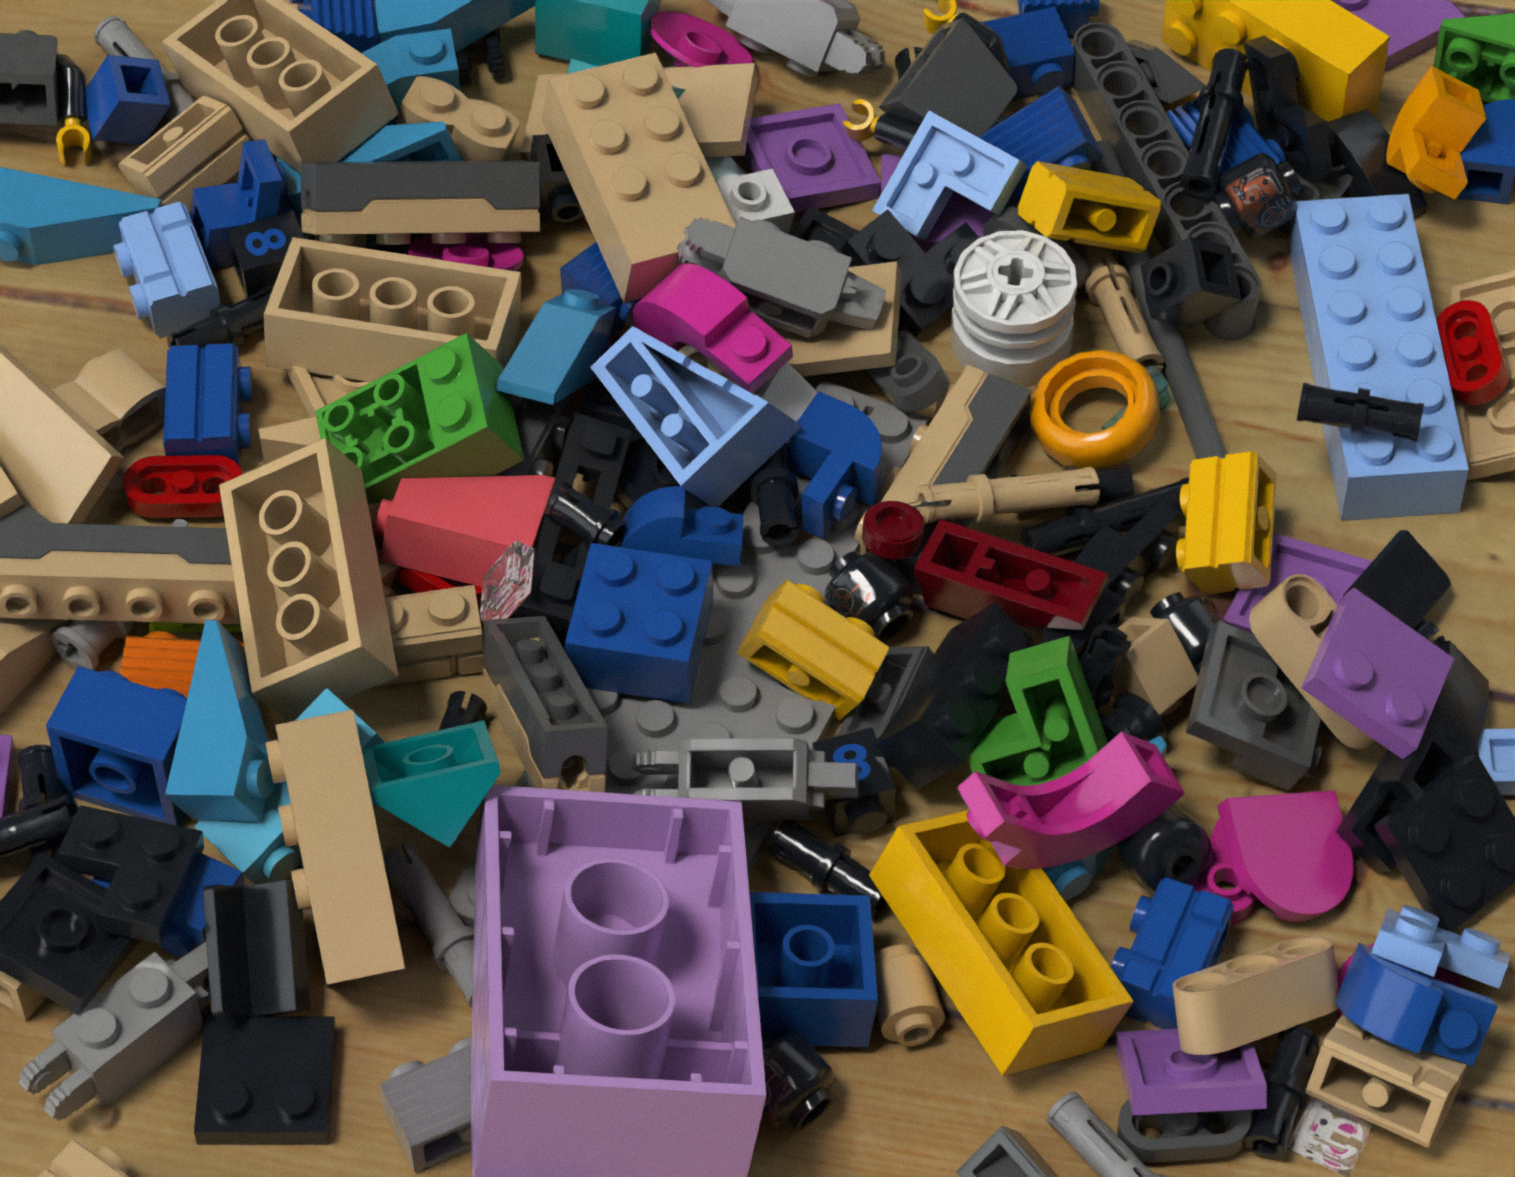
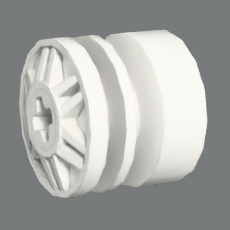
M1024 230L998 231L974 241L961 253L954 269V306L952 308L951 320L952 351L963 369L970 365L985 371L987 375L990 373L1023 387L1037 384L1058 362L1068 358L1072 348L1073 313L1077 292L1075 265L1066 251L1045 236Z

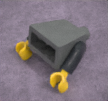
M937 0L939 10L946 13L942 16L933 14L929 9H923L924 28L933 36L879 106L885 112L880 117L876 116L871 103L864 99L855 100L851 104L854 112L866 115L868 119L860 125L852 124L849 121H842L847 135L857 141L867 140L874 135L877 141L906 151L928 111L937 114L977 137L1007 119L1002 112L1015 96L1018 88L1010 77L1011 68L1000 35L965 12L958 15L955 0Z
M21 30L15 34L0 33V123L57 126L59 121L65 123V127L59 130L56 137L60 162L66 165L65 151L69 147L80 146L84 149L85 164H88L92 158L89 132L82 127V123L87 121L86 78L81 68L68 55L59 54L58 40L52 35H38L30 30Z

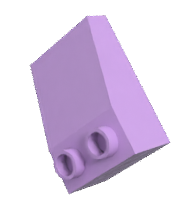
M492 785L481 803L476 835L471 1041L472 1177H747L766 1100V1084L742 801Z

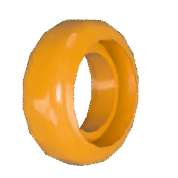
M1107 350L1079 352L1058 362L1039 380L1031 397V426L1042 449L1063 466L1076 465L1077 469L1090 466L1094 470L1107 469L1132 459L1151 441L1160 421L1159 393L1146 368L1126 354ZM1100 387L1115 389L1126 396L1128 400V406L1123 417L1114 426L1101 432L1083 433L1074 431L1063 422V412L1067 404L1077 394L1088 389Z

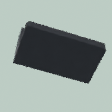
M293 880L249 886L218 884L205 886L203 888L211 1011L213 1016H274L310 1011L303 909L298 910Z

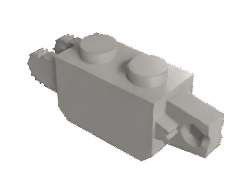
M706 0L728 16L725 26L742 34L741 43L759 52L769 54L774 50L788 57L786 65L804 75L817 77L818 72L838 70L846 71V74L852 75L864 74V72L872 74L877 73L878 69L883 64H886V50H883V45H879L878 41L873 42L872 38L856 31L861 19L856 5L847 0Z
M702 217L698 220L694 218L693 222L684 230L685 239L677 247L679 251L678 261H681L682 264L689 263L701 266L729 282L748 298L749 309L765 323L806 338L822 333L828 321L872 330L885 300L886 290L848 271L852 257L838 253L833 246L817 240L805 241L786 234L778 226L768 221H751L740 217L736 227L733 228L717 221L710 222L708 218L706 220L702 219Z
M690 738L679 742V750H648L636 752L632 756L631 770H635L638 773L645 775H679L678 789L646 788L638 791L635 790L633 794L742 801L743 820H811V811L825 810V800L858 798L859 770L856 763L825 762L824 751L809 750L808 742L797 738Z
M207 942L177 961L173 958L164 961L154 952L92 999L79 1015L74 1013L52 1030L55 1042L38 1054L28 1065L24 1066L25 1068L20 1072L19 1085L26 1092L29 1091L34 1095L37 1092L40 1093L43 1089L45 1090L48 1085H52L69 1071L72 1075L64 1080L59 1087H56L53 1092H50L43 1108L52 1119L56 1118L58 1121L61 1119L65 1120L66 1117L71 1116L74 1111H78L93 1098L101 1105L112 1104L119 1100L193 1042L204 1026L201 1010L211 1001L209 994Z

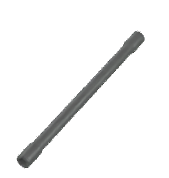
M1096 141L1103 157L1101 160L1092 163L1090 171L1126 177L1114 145L1109 141ZM1147 245L1146 250L1142 254L1119 250L1126 270L1132 279V286L1149 332L1158 351L1164 358V363H1162L1164 366L1163 370L1196 459L1214 456L1225 458V455H1227L1179 326L1150 318L1140 265L1153 258L1149 246Z

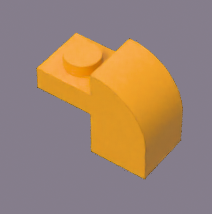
M1431 66L1412 91L1397 116L1388 141L1387 164L1406 173L1408 179L1419 189L1428 193L1438 191L1455 200L1468 183L1460 153L1486 120L1479 90Z

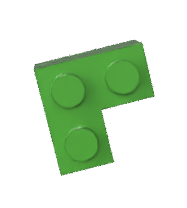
M1070 636L1010 653L1006 684L1017 713L991 720L969 753L967 761L972 774L977 771L1011 784L1030 786L1055 780L1074 771L1108 744Z

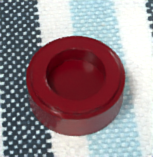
M879 502L871 506L864 515L862 528L863 543L869 551L883 558L902 559L916 553L922 545L925 525L923 516L916 508L904 502Z

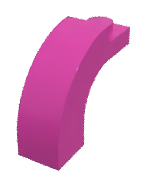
M684 263L679 265L633 308L635 328L676 351H679L686 344L690 345L707 357L741 388L752 394L793 357L792 345L749 309L748 298L742 292L717 274L695 264Z
M1120 732L1090 760L1074 771L1046 783L1030 786L1015 785L975 771L957 787L970 809L967 812V819L972 828L983 839L991 842L1004 866L1018 869L1054 867L1077 861L1105 850L1128 838L1155 820L1185 794L1157 746L1123 732Z

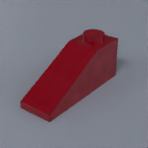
M942 519L939 520L914 567L926 606L968 619L996 602L1019 626L1083 630L1108 581V575L1105 572Z

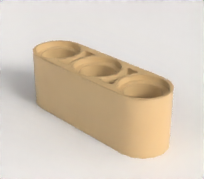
M1305 574L1289 576L1252 608L1249 617L1251 630L1259 643L1336 738L1344 745L1353 749L1369 747L1376 742L1373 738L1301 688L1337 608V603L1314 578Z
M1299 937L1285 940L1183 976L1172 984L1180 1049L1185 1053L1193 1055H1210L1229 1051L1330 1014L1339 1008L1335 1003L1339 991L1334 946L1332 940L1323 937Z

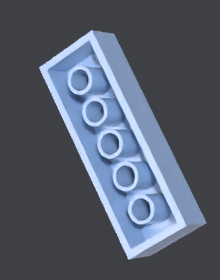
M1409 194L1296 201L1297 210L1294 219L1291 220L1288 251L1314 385L1358 393V388L1371 389V396L1417 404L1424 403L1417 442L1369 432H1363L1362 437L1350 435L1351 429L1322 424L1341 521L1460 513L1469 468Z

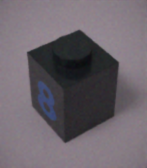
M294 211L227 229L233 267L245 298L261 291L266 286H271L273 290L293 237L315 240L313 234L301 231Z
M873 727L812 743L813 751L825 752V762L856 763L859 770L858 798L825 800V813L834 837L850 833L867 834L878 830L884 824L895 822L896 787L884 756L874 747L877 738Z

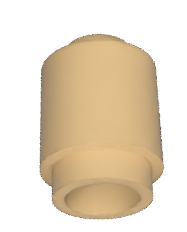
M900 944L880 950L874 956L878 995L876 1015L882 1035L890 1041L899 1042L905 1046L922 1044L934 1036L936 1030L941 1027L945 1020V1014L931 969L914 946Z

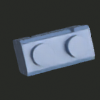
M179 201L155 208L154 213L151 214L148 211H144L121 219L119 228L122 242L114 244L113 249L122 277L134 276L136 284L129 286V293L138 320L149 317L155 335L162 338L209 317L210 309L220 305L218 287L186 205Z

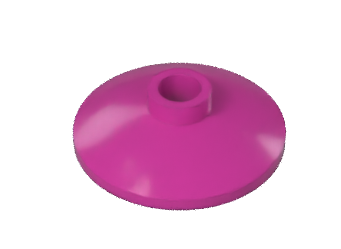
M663 11L654 14L650 20L649 31L652 37L668 54L675 58V67L692 66L698 68L707 65L753 63L750 52L739 40L725 30L703 19L684 13Z
M466 233V243H432V235H427L412 241L408 247V255L510 271H516L522 266L524 256L522 250L512 243L487 242V235Z

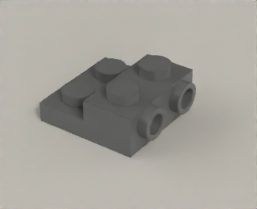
M1219 620L1208 634L1186 733L1234 752L1235 758L1232 768L1289 791L1301 777L1308 779L1315 771L1322 753V745L1316 742L1318 728L1324 722L1259 643L1254 634Z

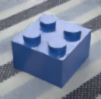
M591 543L565 641L566 654L585 687L690 704L713 608L712 561Z
M78 666L46 724L63 793L70 794L73 798L134 817L180 826L186 813L165 795L187 698L173 689L161 688L157 690L130 682L126 677L113 671H102L100 673Z
M749 892L761 1035L768 1032L773 1038H776L788 1032H796L804 1037L811 1046L868 1047L878 1002L870 896Z

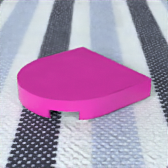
M1335 790L1227 798L1217 805L1231 863L1239 884L1248 895L1253 893L1263 904L1274 910L1272 913L1274 916L1292 922L1310 921L1322 916L1343 900L1352 882L1354 865L1351 847L1336 833V830L1343 821Z

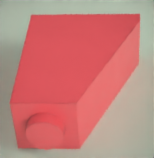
M546 475L401 478L393 501L383 499L378 510L374 534L383 536L380 561L505 593L510 582L516 575L522 573L526 562L534 553L545 515L544 511L548 504L555 478ZM517 586L510 593V595H515V593L517 592Z

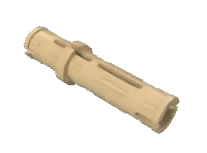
M1074 243V248L1084 257L1090 269V276L1085 283V291L1092 303L1099 305L1120 353L1128 355L1143 365L1151 378L1156 376L1164 367L1162 364L1164 363V358L1158 351L1145 323V319L1130 291L1132 279L1125 267L1118 265L1111 249Z
M1090 466L1076 470L988 479L986 475L978 474L968 476L966 482L929 486L924 484L917 487L915 501H940L938 505L916 507L923 516L924 524H930L940 519L954 520L969 517L974 523L990 521L992 515L1080 505L1094 506L1099 500L1100 490H1088L1087 488L1075 490L1076 486L1099 484L1097 473Z

